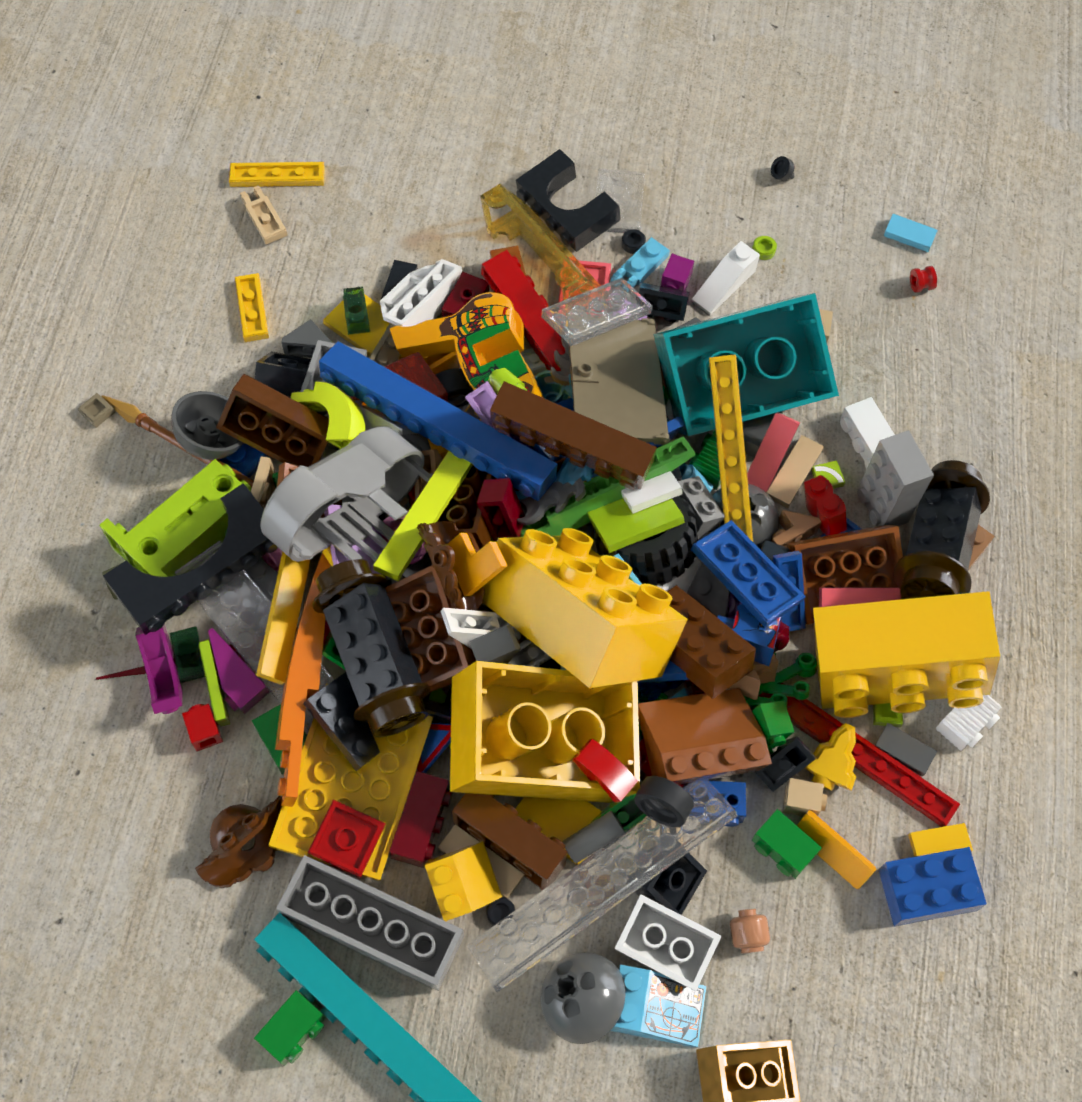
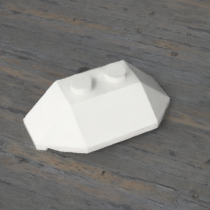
M441 259L436 261V264L424 266L410 272L380 300L383 320L396 326L409 327L426 320L436 319L442 313V307L462 273V267Z

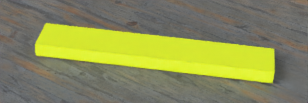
M448 451L374 563V571L399 581L424 542L418 534L417 525L438 521L472 468V463L463 458H458Z

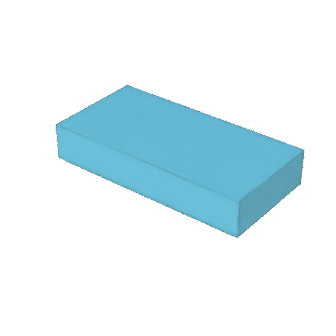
M892 214L884 236L929 252L938 230Z

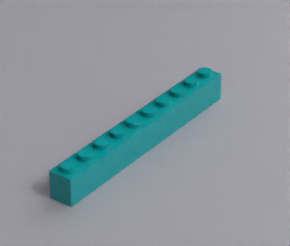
M280 912L254 939L260 946L256 951L267 962L274 959L281 966L277 971L288 982L295 979L302 986L298 991L309 1002L312 1003L316 999L324 1006L320 1012L330 1022L334 1023L338 1020L345 1026L342 1033L351 1042L356 1044L359 1040L367 1047L364 1054L372 1062L378 1065L381 1061L389 1068L386 1075L398 1086L404 1082L412 1090L408 1094L415 1102H482Z

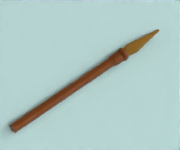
M104 395L101 396L127 422L135 423L138 427L153 432L188 453L178 443L173 432L159 425L146 413H141L135 405ZM190 454L191 456L195 457L196 459L200 460L201 462H203V463H205V464H207V465L213 461V460H207V459L198 458V457H196V456ZM217 459V461H218L222 466L225 464V463H223L222 461H220V460ZM230 467L236 474L234 477L240 482L242 480L246 481L252 488L254 480Z

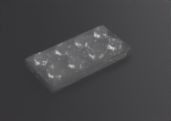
M623 278L546 307L542 309L541 317L570 346H574L651 314L652 305Z

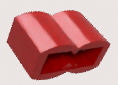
M819 475L804 482L806 508L812 516L821 520L819 527L821 531L828 536L847 530L846 506L843 500L833 493L830 481L824 476Z

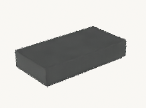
M887 723L875 744L876 747L921 776L926 774L937 753V750Z

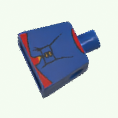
M743 604L737 606L734 619L718 615V619L756 648L755 662L766 666L770 665L781 617L767 627H764Z

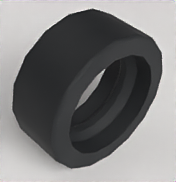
M647 776L634 797L635 804L639 810L652 820L669 827H681L684 825L694 807L693 799L687 791L673 781L658 776Z

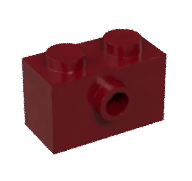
M462 272L442 307V318L456 314L475 296L488 293L489 285L486 280Z

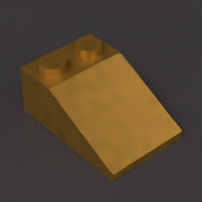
M791 1040L716 1045L696 1049L703 1102H800Z

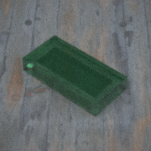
M197 626L171 632L170 637L180 683L205 677L199 649V642L201 641Z

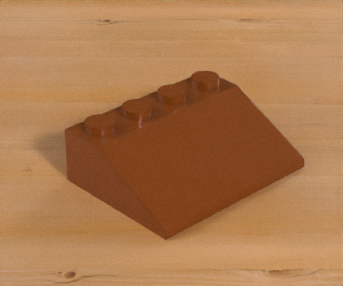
M883 525L786 543L787 548L790 550L789 552L799 551L802 553L804 595L806 596L804 599L806 624L814 623L813 608L819 607V588L898 587L893 576L896 563L903 557L898 526Z
M432 565L385 587L422 683L428 684L431 689L430 691L452 685V677L476 662L471 648L448 635L441 610L443 608H451V603Z
M739 688L725 690L714 699L704 693L638 704V718L652 776L663 777L680 785L755 772L772 764L765 735Z

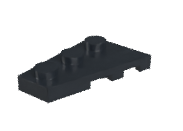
M346 672L303 703L355 771L359 770L380 753L368 722L357 721L354 718V712L359 707Z

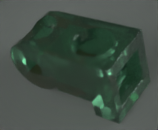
M363 286L343 288L348 335L370 332Z

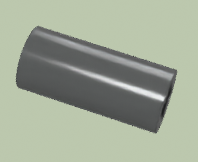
M611 810L562 842L565 844V849L568 851L571 859L577 864L626 832L615 813Z

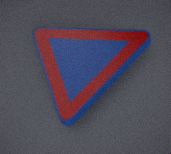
M431 723L417 771L426 773L451 743V724Z

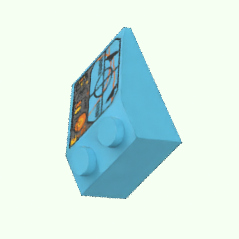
M620 964L619 971L622 974L626 990L625 1004L619 1020L610 1031L698 1048L706 986L699 984L695 992L661 973Z

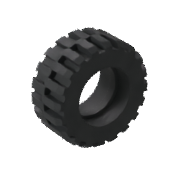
M682 497L672 498L684 516V524L661 532L663 534L653 540L636 542L611 553L608 552L593 526L597 554L600 556H614L619 553L622 559L631 566L632 572L642 584L657 586V583H669L673 577L676 576L678 578L685 572V568L688 569L696 557L691 551L693 544L698 542L693 509L689 507V503Z

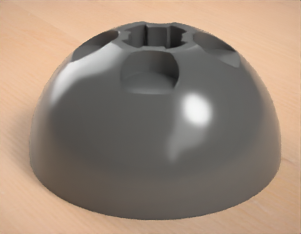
M197 391L182 396L175 403L171 414L173 434L181 447L188 453L202 459L217 460L232 455L244 444L242 441L216 428L228 401L226 396L214 392Z
M748 484L753 543L761 550L764 541L771 542L772 536L778 532L779 513L769 494L755 485ZM720 488L712 497L723 513ZM724 519L718 528L724 525Z
M575 953L559 960L547 973L541 988V1009L547 1024L555 1034L570 1043L587 1044L602 1038L616 1025L624 1008L626 990L622 974L612 961L595 953Z

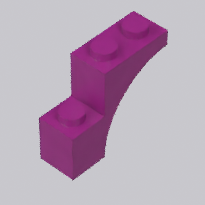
M165 624L158 631L150 632L147 635L137 627L135 636L147 674L151 706L154 714L161 712L162 714L173 713L182 706L183 687L173 660V648Z

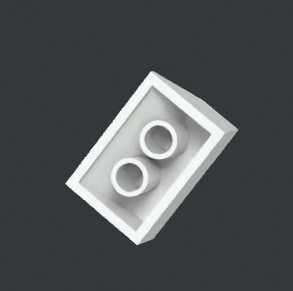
M640 895L615 950L696 992L721 939V935Z

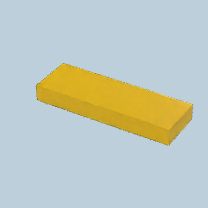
M259 273L235 277L244 341L268 339L269 333Z

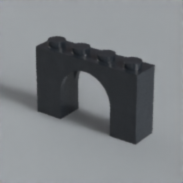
M559 149L516 179V194L522 203L526 202L531 207L535 216L541 217L545 221L547 227L552 232L556 231L560 235L562 242L567 247L571 246L577 252L621 220L620 206L605 191L586 205L577 209L566 210L552 204L550 201L552 196L576 178L575 163Z

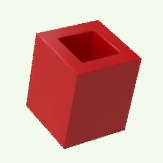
M197 704L190 707L187 712L182 713L191 744L196 751L223 742L218 724L214 720L213 710L209 704Z

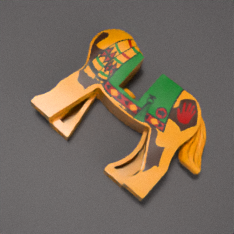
M493 292L482 293L472 298L454 315L426 320L414 326H394L390 328L396 349L405 359L412 381L423 389L427 388V382L435 374L444 370L461 367L467 381L475 390L488 381L490 374L494 370L506 368L525 384L528 392L544 398L532 371L520 354L524 351V326L522 319L514 310L510 299L503 294ZM469 405L464 412L481 421L474 409ZM428 439L431 450L437 449L444 459L449 450L433 444Z

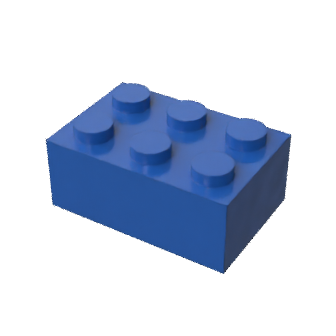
M970 847L885 862L878 870L894 927L976 912L987 904Z

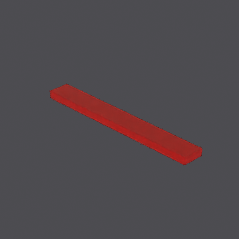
M762 693L759 696L771 698L773 694ZM786 696L787 711L792 724L820 744L829 742L833 732L844 725L809 700H798L795 697ZM855 732L856 743L851 752L856 761L854 767L939 826H947L961 804Z

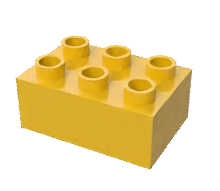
M564 528L560 536H550L539 530L528 529L523 537L498 538L497 544L507 567L483 586L485 588L483 603L589 688L662 677L688 620L669 606L672 596L668 592L651 584L639 585L629 579L632 571L629 564L613 556H600L591 549L593 539L576 529Z
M990 591L813 608L815 652L822 709L834 708V714L837 717H859L868 713V705L887 703L891 704L893 712L911 713L924 709L926 707L925 700L948 698V704L952 708H970L982 704L983 695L991 694L1000 660V651Z
M483 661L474 662L452 677L450 792L604 803L613 802L597 781H590L572 760L589 739H594L613 754L638 780L625 797L637 793L640 788L637 681L589 688L567 670Z

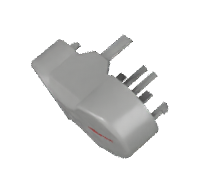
M384 426L371 428L359 433L347 446L309 467L300 465L278 485L268 500L261 518V531L264 536L293 561L310 560L314 555L331 545L349 560L363 559L361 555L351 548L356 545L376 562L380 555L362 540L369 536L384 549L388 542L373 531L372 526L388 540L391 539L395 531L380 520L378 516L386 512L396 521L407 514V511L398 503L410 492L419 476L428 482L433 474H429L423 469V453L395 430ZM342 499V508L325 518H320L330 505Z

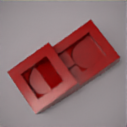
M589 739L572 759L590 781H597L614 802H621L638 782L632 773L613 754L594 739Z

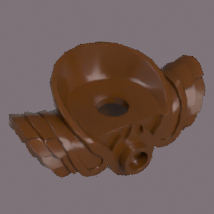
M448 521L418 524V534L426 543L424 547L428 551L433 568L451 603V608L477 611L483 603L485 588H480L472 596H464L458 583L457 575L452 570L455 564V553L453 548L448 545L459 533H467L477 553L480 549L473 534L469 531L458 530L455 523Z
M278 796L274 802H270L262 811L253 806L238 804L227 807L216 816L210 829V845L213 852L195 868L198 875L205 882L219 888H228L237 882L247 879L253 871L264 872L273 866L275 852L278 850L269 847V842L282 808V797ZM253 837L255 838V843L250 849H241Z

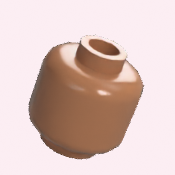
M756 909L738 910L739 916L732 918L730 921L733 946L740 948L741 953L764 951V946L770 942L767 917L763 914H756Z

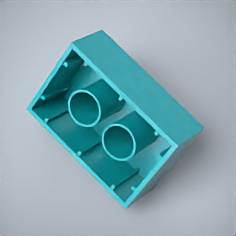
M816 293L798 295L653 334L674 418L681 417L685 423L678 432L680 434L691 436L716 429L710 357L736 355L742 422L839 396Z

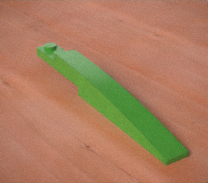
M684 436L656 449L654 461L645 481L673 471L695 456V451ZM600 476L594 477L590 481L584 482L586 494L580 501H576V495H573L565 508L559 513H556L554 510L556 506L551 507L539 521L530 525H523L520 537H523L528 529L539 530L550 536H560L564 528L578 529L590 522L588 512L623 499L621 490L626 488L619 484L620 480L609 477V479Z

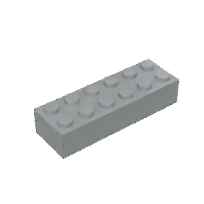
M306 855L302 858L276 908L285 918L439 991L464 938L463 929Z

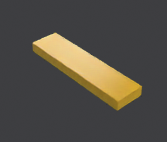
M324 162L230 163L229 184L230 187L324 186L325 165Z

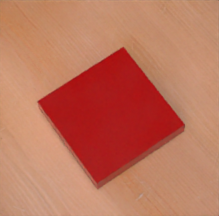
M333 799L307 854L361 878L386 823Z

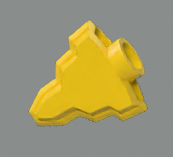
M845 723L833 732L829 742L818 745L813 753L816 759L804 768L814 774L812 782L824 784V788L833 791L835 785L852 791L856 779L853 773L856 761L851 753L856 743L854 726Z

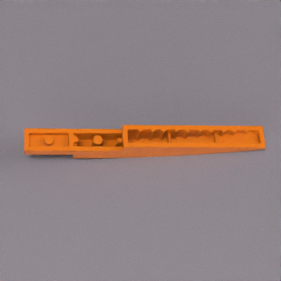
M323 553L321 554L301 613L280 708L275 750H283L280 768H285L284 778L279 779L277 795L282 796L281 806L293 807L298 797L306 711L303 703L319 691L325 614L316 612L313 609L312 603L320 594L316 585L317 577L323 571L330 568V563Z

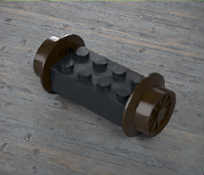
M947 460L936 464L931 469L934 476L919 502L906 555L899 559L894 567L893 576L895 583L900 588L902 599L970 592L972 578L968 569L979 518L988 508L990 502L989 489L983 482L980 472L972 465L962 461Z
M354 559L336 564L323 571L317 577L316 585L320 594L314 599L312 606L316 612L325 614L359 704V707L354 712L355 720L369 722L375 737H386L406 731L427 718L428 713L423 699L430 693L431 689L428 684L422 683L385 589L388 584L386 576L372 573L368 561Z

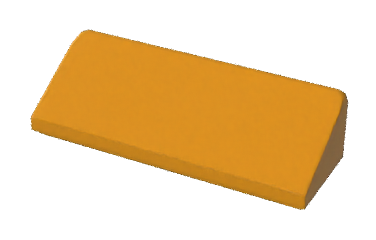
M809 810L797 824L803 832L822 847L817 855L855 889H860L877 870L876 866L813 811Z

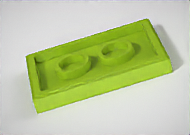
M672 498L636 513L631 512L624 499L588 512L589 520L609 553L685 523L683 514Z

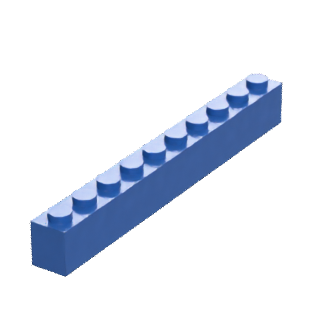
M338 341L319 360L320 378L326 383L335 385L347 395L354 396L363 401L368 407L384 413L389 419L400 422L412 432L419 433L428 438L433 444L449 450L454 456L467 460L480 471H486L497 479L510 478L513 487L524 496L539 501L556 480L557 463L509 436L496 431L493 427Z

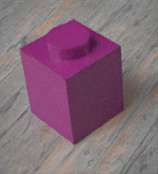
M672 253L663 272L661 286L685 291L691 279L695 261Z

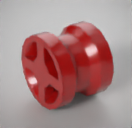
M926 266L923 270L914 268L910 271V285L913 292L918 293L923 289L929 291L936 289L937 274L933 266Z

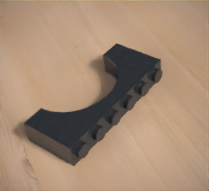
M244 483L221 497L223 507L228 514L227 533L217 552L203 565L181 575L159 577L137 570L126 560L103 575L108 586L145 635L158 631L167 620L173 616L183 614L191 604L197 600L207 598L213 589L221 584L229 583L235 577V574L244 568H251L260 557L278 549L274 543L263 535L260 523L264 508Z

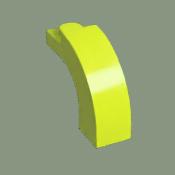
M315 382L314 390L305 389L303 392L291 394V399L316 412L328 411L329 426L326 440L337 448H344L359 433L365 431V420L360 407L352 398L337 387L325 382Z

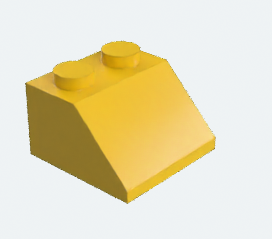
M483 841L430 859L425 864L444 921L471 913L502 897Z

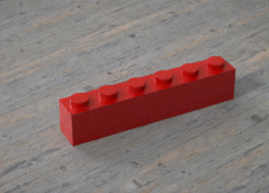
M506 249L482 263L481 274L494 293L503 294L510 299L514 310L522 319L524 337L546 369L551 370V367H554L557 372L561 371L554 360V352L557 350L560 355L565 354V348L561 343V336L564 332L561 328L562 323L556 314H551L544 296L538 295L535 291V285L531 277L524 275L520 269L521 264L515 255L511 256Z

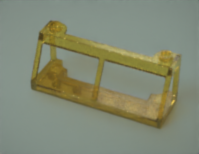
M498 184L480 195L489 235L493 239L497 238L499 234L506 235L510 241L521 235L554 272L556 283L560 286L563 293L565 309L562 311V318L566 322L568 315L585 316L609 300V294L526 202L502 184ZM508 205L512 209L497 220L491 221L489 207L498 209Z

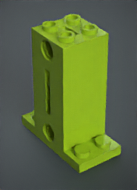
M214 459L129 532L120 523L114 525L108 518L99 526L111 547L137 570L159 577L181 575L201 566L221 546L225 538V531L228 528V514L223 507L221 497L243 483L250 492L252 488L246 481L242 480L240 482L234 477L236 474L227 464L222 466Z

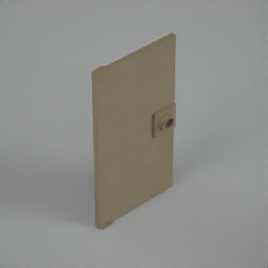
M568 315L567 324L574 411L644 442H652L658 445L668 444L670 439L660 362L653 335L656 334L655 321L647 318L637 320Z

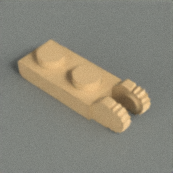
M259 186L253 187L257 200L252 202L245 191L240 193L246 211L266 245L288 236L287 230L270 200L263 194Z

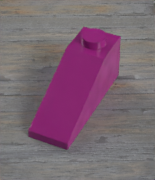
M211 628L208 630L222 689L227 695L224 700L234 711L239 708L246 714L270 692L266 685L223 638Z

